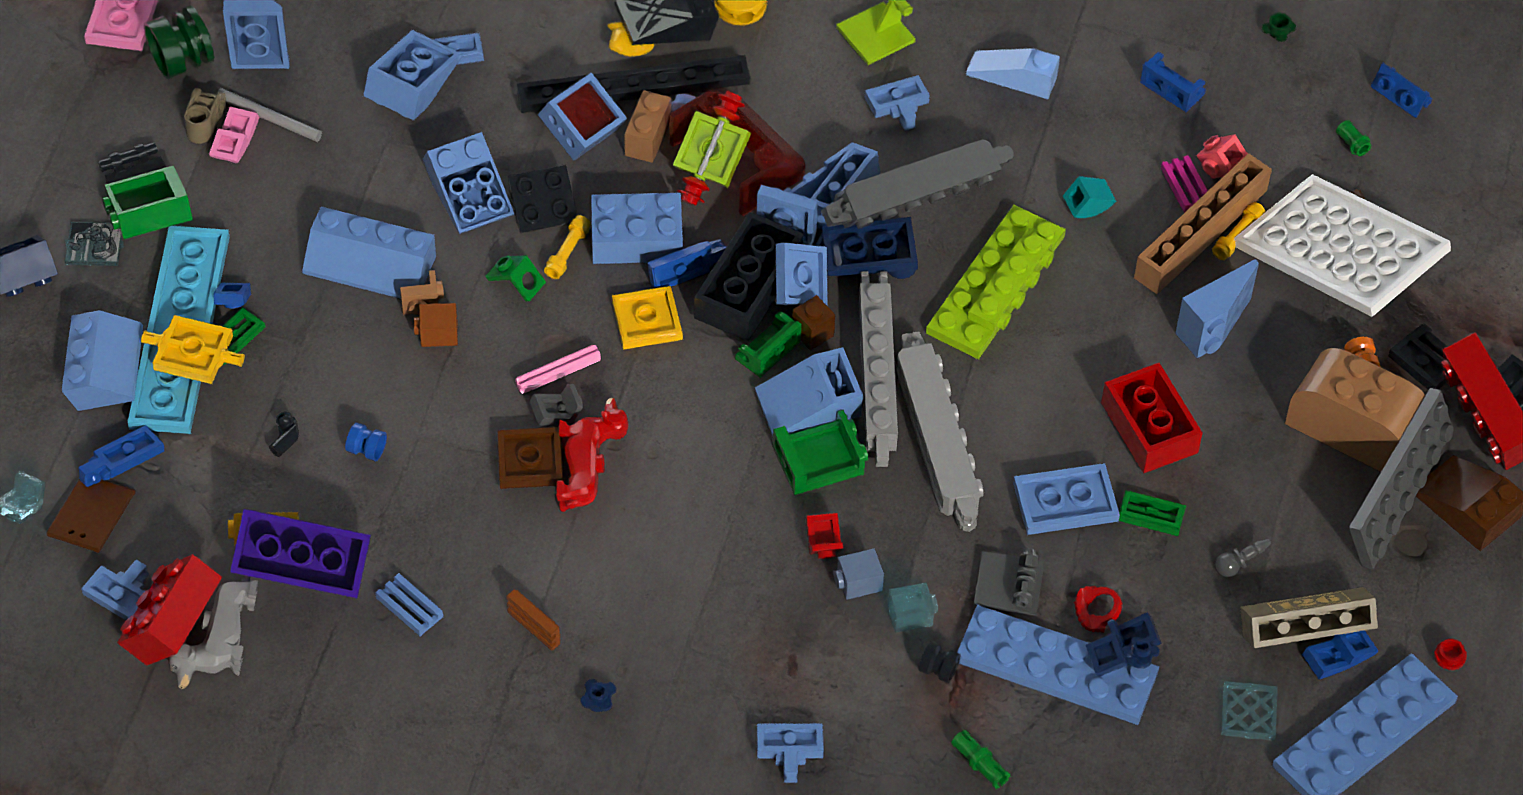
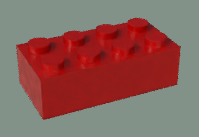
M1476 332L1442 349L1444 360L1441 362L1444 369L1442 371L1443 376L1450 387L1456 386L1459 395L1457 399L1464 412L1471 411L1474 420L1472 424L1481 439L1487 438L1486 440L1489 445L1487 449L1495 464L1501 462L1504 469L1508 470L1523 462V411Z

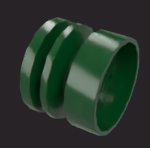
M192 5L184 7L182 14L177 10L172 12L173 26L164 16L144 23V33L157 67L166 79L186 72L185 58L194 68L201 66V60L204 64L214 61L210 34L205 23Z

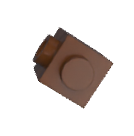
M456 303L420 304V317H414V334L420 335L421 347L458 346Z

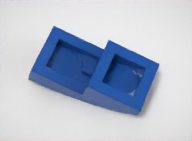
M1364 630L1335 635L1330 641L1307 647L1302 655L1320 680L1369 659L1378 652V649Z

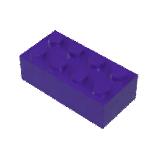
M243 509L230 572L358 598L371 534Z

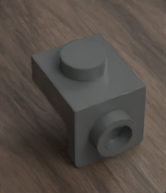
M567 384L561 394H534L529 401L539 426H559V420L566 421L570 426L583 408L582 399L578 395L574 384Z

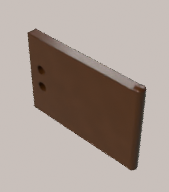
M79 479L48 529L47 536L99 553L136 491L102 479L99 483L86 487Z

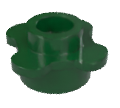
M1285 13L1272 14L1269 22L1264 23L1262 26V31L1265 34H1270L1279 42L1286 41L1287 35L1296 30V24Z

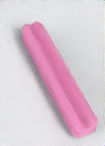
M596 345L585 347L516 377V386L521 394L527 393L600 361V352Z

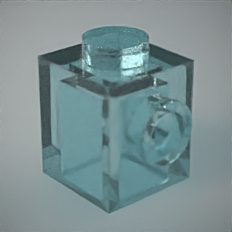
M927 582L889 589L888 608L895 633L933 626L934 613L938 612V603L935 594H930Z

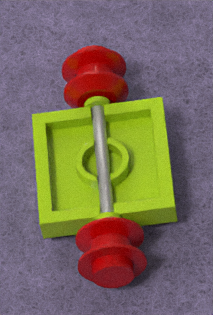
M726 91L725 95L718 94L722 102L720 106H713V110L719 116L718 119L695 111L673 163L674 167L694 174L693 177L682 178L686 184L685 189L677 190L682 195L681 201L687 204L697 206L698 202H705L700 197L703 191L710 190L704 182L705 179L727 188L729 187L751 135L749 131L729 124L730 121L740 119L736 113L737 109L745 107V104L741 103L742 97L735 93Z

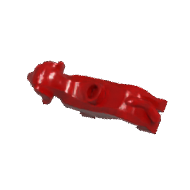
M614 398L607 400L604 411L601 412L602 417H585L570 426L566 421L559 420V436L562 437L563 450H565L571 473L568 485L564 481H557L556 496L557 500L560 501L559 507L561 512L576 507H583L594 501L598 492L599 473H604L605 471L604 455L599 454L600 445L610 438L615 440L621 439L627 433L629 424L627 415L623 410L618 409Z

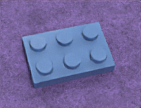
M1105 463L1014 476L1013 485L1027 535L1119 522L1120 514Z

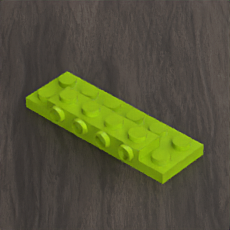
M1013 205L926 327V334L979 360L1000 329L1004 330L1007 327L1014 308L1019 309L1028 288L1033 289L1042 268H1048L1051 264L1054 251L1065 237L1066 229Z

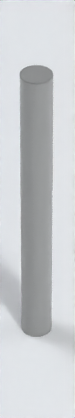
M220 88L217 94L219 92L225 93L226 103L242 110L255 112L260 118L318 142L322 136V131L225 89Z

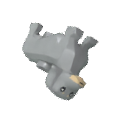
M245 576L241 582H227L218 588L212 611H205L202 630H207L204 641L195 646L183 644L178 653L169 658L170 670L177 674L178 688H186L196 670L213 674L225 668H231L233 674L240 675L244 646H239L241 634L240 612L243 605L247 607V610L254 611L257 598V580L250 581V576Z

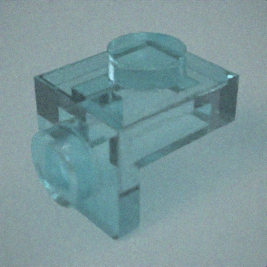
M23 471L18 472L15 475L14 488L0 498V515L7 517L10 521L22 524L42 509L45 482Z

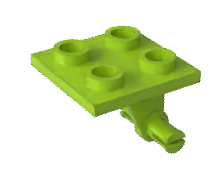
M888 0L887 5L885 2H882L836 24L837 30L867 65L916 41V38L901 22V13L906 17L913 11V7L906 0Z

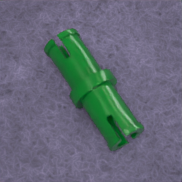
M962 730V734L959 732L953 738L951 745L969 761V766L974 771H979L995 789H998L1000 785L1003 786L1009 780L1010 773L992 757L993 753L987 747L983 748L967 730Z

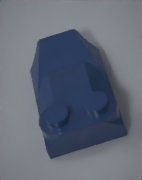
M911 217L883 221L877 220L861 229H857L856 225L846 229L843 224L830 227L822 226V234L815 246L827 247V276L859 275L861 271H868V274L887 271L892 277L905 279L912 276L918 269Z

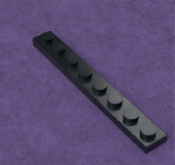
M745 55L593 74L613 101L640 98L643 90L660 95H669L750 84V74ZM587 75L517 83L521 113L541 111L549 101ZM591 84L585 88L596 104L605 103Z

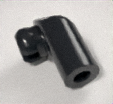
M281 412L276 417V423L279 425V437L269 445L270 451L276 457H280L299 438L297 420L289 412Z

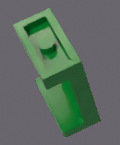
M844 410L837 411V419L834 422L790 435L785 426L773 429V448L794 495L864 474L868 453L863 443L859 444L856 438L857 430L855 423L852 419L847 418Z

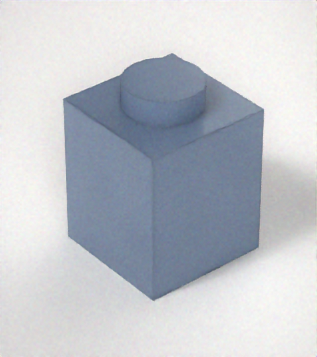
M875 548L838 557L837 570L833 571V576L837 589L843 590L846 600L883 591L884 573Z

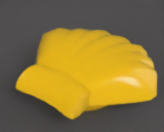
M622 21L607 25L612 31L609 41V49L626 56H640L650 52L655 44L632 45Z

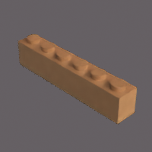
M1248 153L1138 256L1134 279L1154 293L1159 294L1243 214L1244 209L1248 205L1256 202L1267 191L1272 169Z

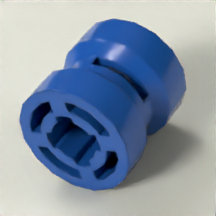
M356 422L349 431L345 449L347 452L355 455L362 453L367 459L376 462L384 451L387 433L378 429L374 431L368 430L366 425Z

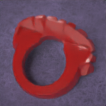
M1086 586L1080 588L1075 597L1076 616H1078V621L1088 631L1104 633L1108 621L1116 620L1122 611L1121 597L1115 590L1109 587L1097 588L1096 586ZM1108 594L1113 597L1114 606L1108 614L1103 616L1089 614L1088 606L1097 596Z

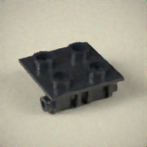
M566 165L508 176L510 196L514 201L520 233L570 224L577 216Z

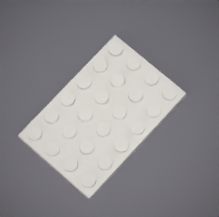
M1313 174L1234 238L1237 249L1371 317L1451 250L1449 240Z

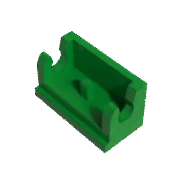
M781 311L775 315L777 319L772 322L771 326L748 346L742 344L738 347L740 351L735 355V360L759 378L801 342L802 324L794 321Z

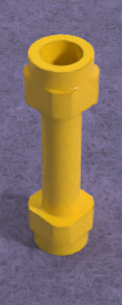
M1252 202L1243 211L1242 219L1226 237L1221 236L1212 248L1215 257L1220 260H1226L1234 253L1236 246L1234 238L1266 212L1261 204Z
M577 215L569 224V234L556 256L551 255L546 262L544 272L548 277L559 279L567 269L566 261L579 239H584L591 227L590 220L585 216Z

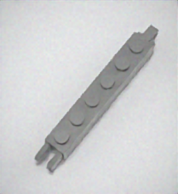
M861 271L859 324L864 440L866 450L875 451L876 467H888L889 451H896L898 438L891 284L888 283L887 271H880L878 283H870L868 271Z
M920 332L902 334V349L897 356L898 367L896 368V373L939 510L947 516L955 515L958 527L962 531L970 532L977 526V519L975 518L978 516L979 498L983 497V486L981 480L975 479L973 473L975 471V462L972 453L967 454L965 448L967 446L964 428L959 429L957 423L959 421L957 405L950 402L951 389L948 379H943L941 374L943 372L940 354L935 355L932 343L926 344Z

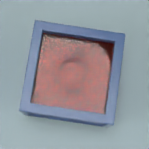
M592 73L549 101L538 114L573 161L616 132L627 120L626 116Z

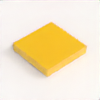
M671 286L612 295V304L623 350L683 340V333Z

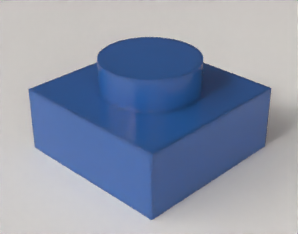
M220 283L213 293L214 305H224L226 308H238L245 305L251 295L250 283Z

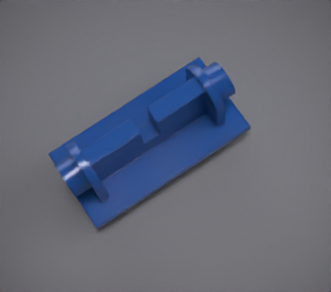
M1384 63L1381 64L1370 86L1415 118L1418 117L1422 107H1428L1432 101L1429 92L1423 91L1397 73L1393 67L1390 68Z

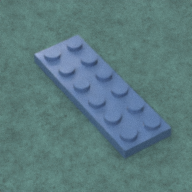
M980 605L976 606L957 652L961 654L959 664L1136 725L1140 722L1159 671V666L1153 664L1143 669L1135 668L1129 664L1099 677L1095 674L1086 648L1088 642Z
M1411 653L1274 759L1272 766L1301 795H1339L1455 704L1458 696Z

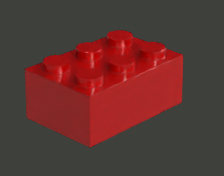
M1160 363L1104 383L1101 404L1143 474L1198 454L1203 432Z
M193 554L181 560L178 558L167 566H160L151 578L153 584L150 589L145 591L137 600L136 606H138L135 614L130 616L122 625L121 632L123 634L117 644L146 666L176 655L221 581L222 576Z

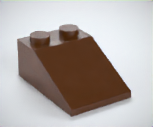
M1455 455L1451 456L1427 476L1425 486L1420 488L1416 494L1420 501L1479 551L1488 546L1523 515V491L1505 476Z

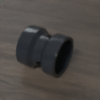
M931 641L922 655L918 670L927 675L934 672L939 680L950 683L958 668L961 654L953 650L942 652L941 646Z

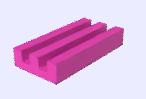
M1189 155L1183 156L1181 161L1178 158L1172 159L1170 164L1167 161L1162 162L1161 170L1183 212H1186L1208 190ZM1176 170L1185 191L1188 192L1193 203H1189L1173 171Z

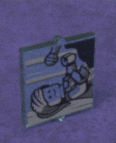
M71 222L69 239L65 240L67 247L65 264L118 266L120 251L124 248L120 230H114L111 223Z

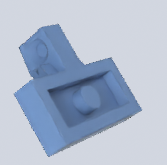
M919 75L865 90V100L875 118L888 114L892 118L898 117L905 131L916 128V115L914 112H917V106L929 103L930 95Z
M135 560L125 573L120 571L118 574H115L101 565L82 587L83 595L127 620L135 614L138 606H136L137 600L145 592L143 590V582L149 575L147 566Z
M757 724V759L776 758V765H784V783H797L798 765H805V758H823V724Z

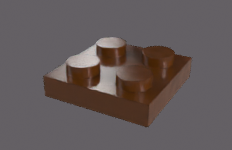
M559 427L498 430L500 489L557 486V481H563Z

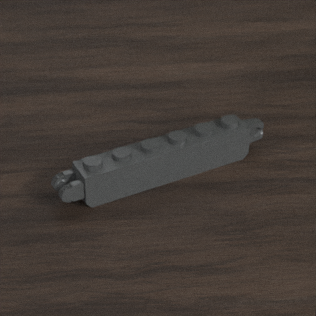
M981 139L849 184L844 190L835 195L834 203L821 210L822 216L825 218L828 227L843 224L845 229L854 225L857 226V229L864 228L872 224L874 218L881 217L882 221L897 215V210L905 208L906 212L921 207L923 201L929 200L930 204L946 198V193L953 192L954 195H958L969 190V185L976 183L977 187H981L994 180L992 176L1002 170L1001 167L1006 162L1008 163L1013 159L1014 150L1009 145L992 148L990 142Z

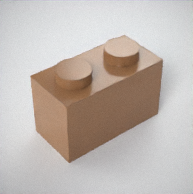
M643 90L625 132V156L653 163L671 121V97Z

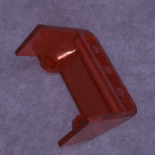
M719 91L705 92L669 114V144L674 147L684 140L695 111L718 119L719 116L716 115L713 106H720L722 100L718 97V94L725 95L724 93ZM741 100L745 107L737 109L736 113L740 119L730 121L729 124L751 133L746 147L754 153V163L760 170L740 183L739 213L744 216L757 208V193L761 185L779 188L783 191L800 181L805 175V160L746 102Z

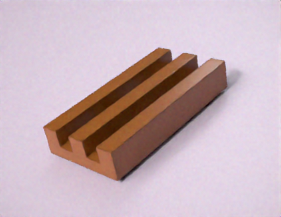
M514 589L507 595L508 613L553 651L560 645V627L518 590Z

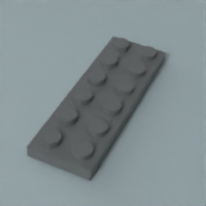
M1429 389L1349 526L1362 567L1374 569L1379 559L1384 557L1389 541L1393 535L1398 533L1404 515L1411 510L1416 494L1420 488L1425 486L1427 475L1433 465L1438 463L1443 447L1453 436L1454 427L1451 424L1448 407L1445 404L1441 390Z

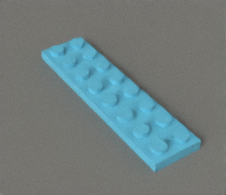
M169 226L147 328L148 332L161 335L169 327L174 315L213 324L216 309L213 293L221 283L230 238L229 230ZM144 343L137 375L135 399L132 401L128 418L129 430H137L146 425L151 431L191 434L201 381L155 371L152 363L158 352V346Z

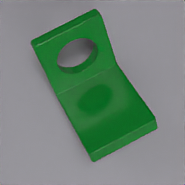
M507 255L501 257L485 276L488 281L510 280L526 302L531 301L546 283L527 255ZM527 272L531 273L534 278L533 287L529 290L522 283L523 276Z

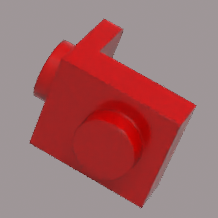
M838 513L806 516L809 555L817 554L818 559L837 557L836 552L843 550Z

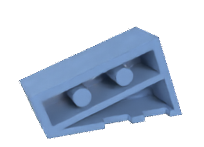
M852 142L824 162V167L814 174L807 173L803 176V181L793 189L788 187L783 191L798 196H806L811 200L818 201L816 228L822 230V226H827L821 210L834 203V197L838 192L844 190L849 184L880 174L878 152Z

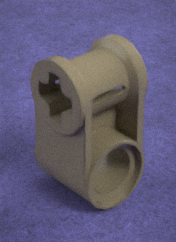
M200 88L193 90L189 105L184 114L187 137L191 142L203 144L211 140L219 119L225 110V93L211 94L202 92Z

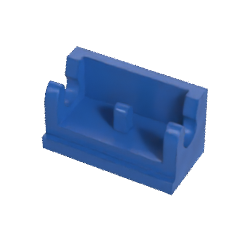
M1160 52L1156 53L1148 62L1146 61L1143 64L1140 83L1184 112H1187L1205 95L1206 89L1203 88V85L1206 82L1199 79L1193 84L1165 66V62L1161 61L1164 55Z

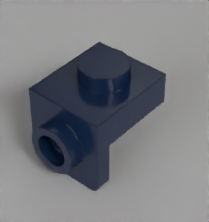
M1148 612L1121 625H1118L1114 619L1108 621L1111 632L1107 636L1116 633L1119 636L1122 647L1128 646L1133 637H1141L1155 646L1162 644L1153 619Z

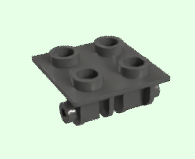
M1032 548L1024 549L1020 557L982 551L973 606L980 605L986 608L1037 616L1045 561L1039 560L1036 550Z

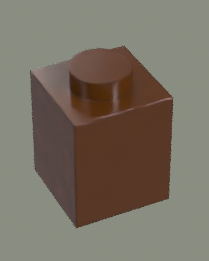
M817 295L793 309L792 319L802 324L801 341L810 351L834 336L835 314Z

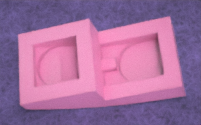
M230 107L222 129L218 128L209 156L238 163L254 134L260 118L258 114Z

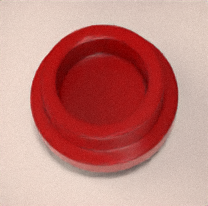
M1446 639L1436 646L1434 658L1442 668L1457 670L1465 664L1467 652L1460 641Z

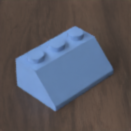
M224 0L223 16L231 68H289L290 62L282 7L274 0Z
M100 310L71 316L62 392L77 411L134 401L143 324L141 322Z

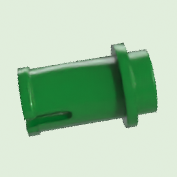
M1350 120L1342 122L1337 127L1336 133L1347 143L1352 154L1363 156L1370 150V138L1367 135H1362Z

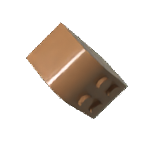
M1329 348L1320 353L1293 394L1285 424L1381 472L1425 398V394L1408 380L1353 353L1338 348Z

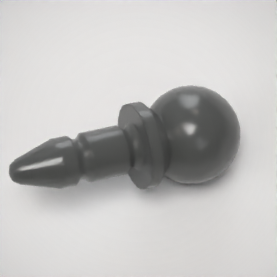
M1271 540L1256 541L1253 545L1242 549L1241 552L1234 548L1232 553L1225 552L1220 554L1215 561L1216 571L1224 577L1236 575L1240 567H1247L1245 561L1256 557L1257 554L1263 553L1271 545Z

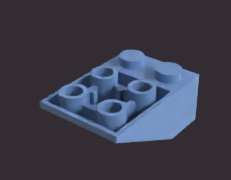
M482 132L426 152L423 162L433 187L459 234L514 215Z
M843 347L814 354L755 387L756 395L772 436L773 429L782 426L786 427L790 435L834 422L837 419V411L844 410L848 419L861 417L863 394Z

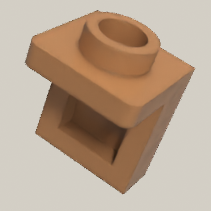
M435 270L429 271L430 284L400 287L403 315L420 314V304L438 303V299L444 298L442 280L436 281Z

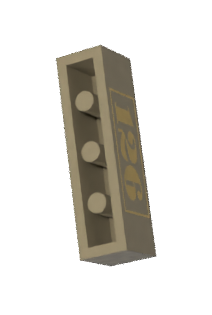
M1364 587L1241 607L1243 637L1253 648L1378 628L1376 598Z

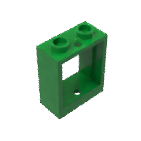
M174 165L105 185L107 196L102 198L107 215L110 217L113 229H119L123 239L193 220L188 195Z

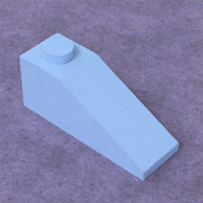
M1033 48L975 51L966 75L1048 99L1057 79L1060 56Z

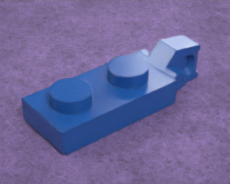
M721 239L711 242L706 241L647 262L651 287L653 289L666 286L672 287L709 273V268L714 265L713 263L718 262L727 246Z
M145 425L93 451L94 456L88 460L89 462L78 467L79 479L86 487L99 483L101 479L104 481L109 480L164 452V444Z

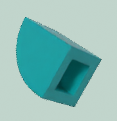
M1078 176L1063 194V198L1074 218L1096 216L1109 209L1116 202L1106 180Z

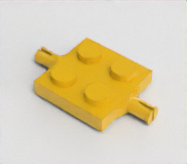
M177 315L173 316L169 327L161 335L144 330L141 337V343L158 346V352L152 363L155 371L209 384L213 383L218 369L224 363L242 367L245 358L244 354L228 351L229 344L233 338L231 328Z

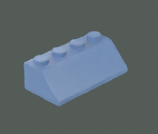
M321 207L310 229L302 271L306 275L401 299L400 287L425 284L436 258L435 237L433 234Z

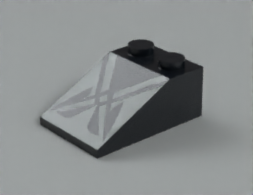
M615 0L614 2L632 45L711 40L720 17L712 0Z

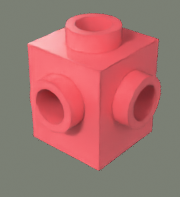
M1235 134L1223 137L1215 135L1204 142V148L1196 156L1201 162L1203 170L1211 179L1224 177L1248 153Z

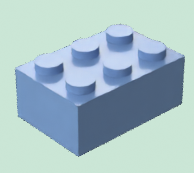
M681 193L591 195L593 264L647 263L683 249Z

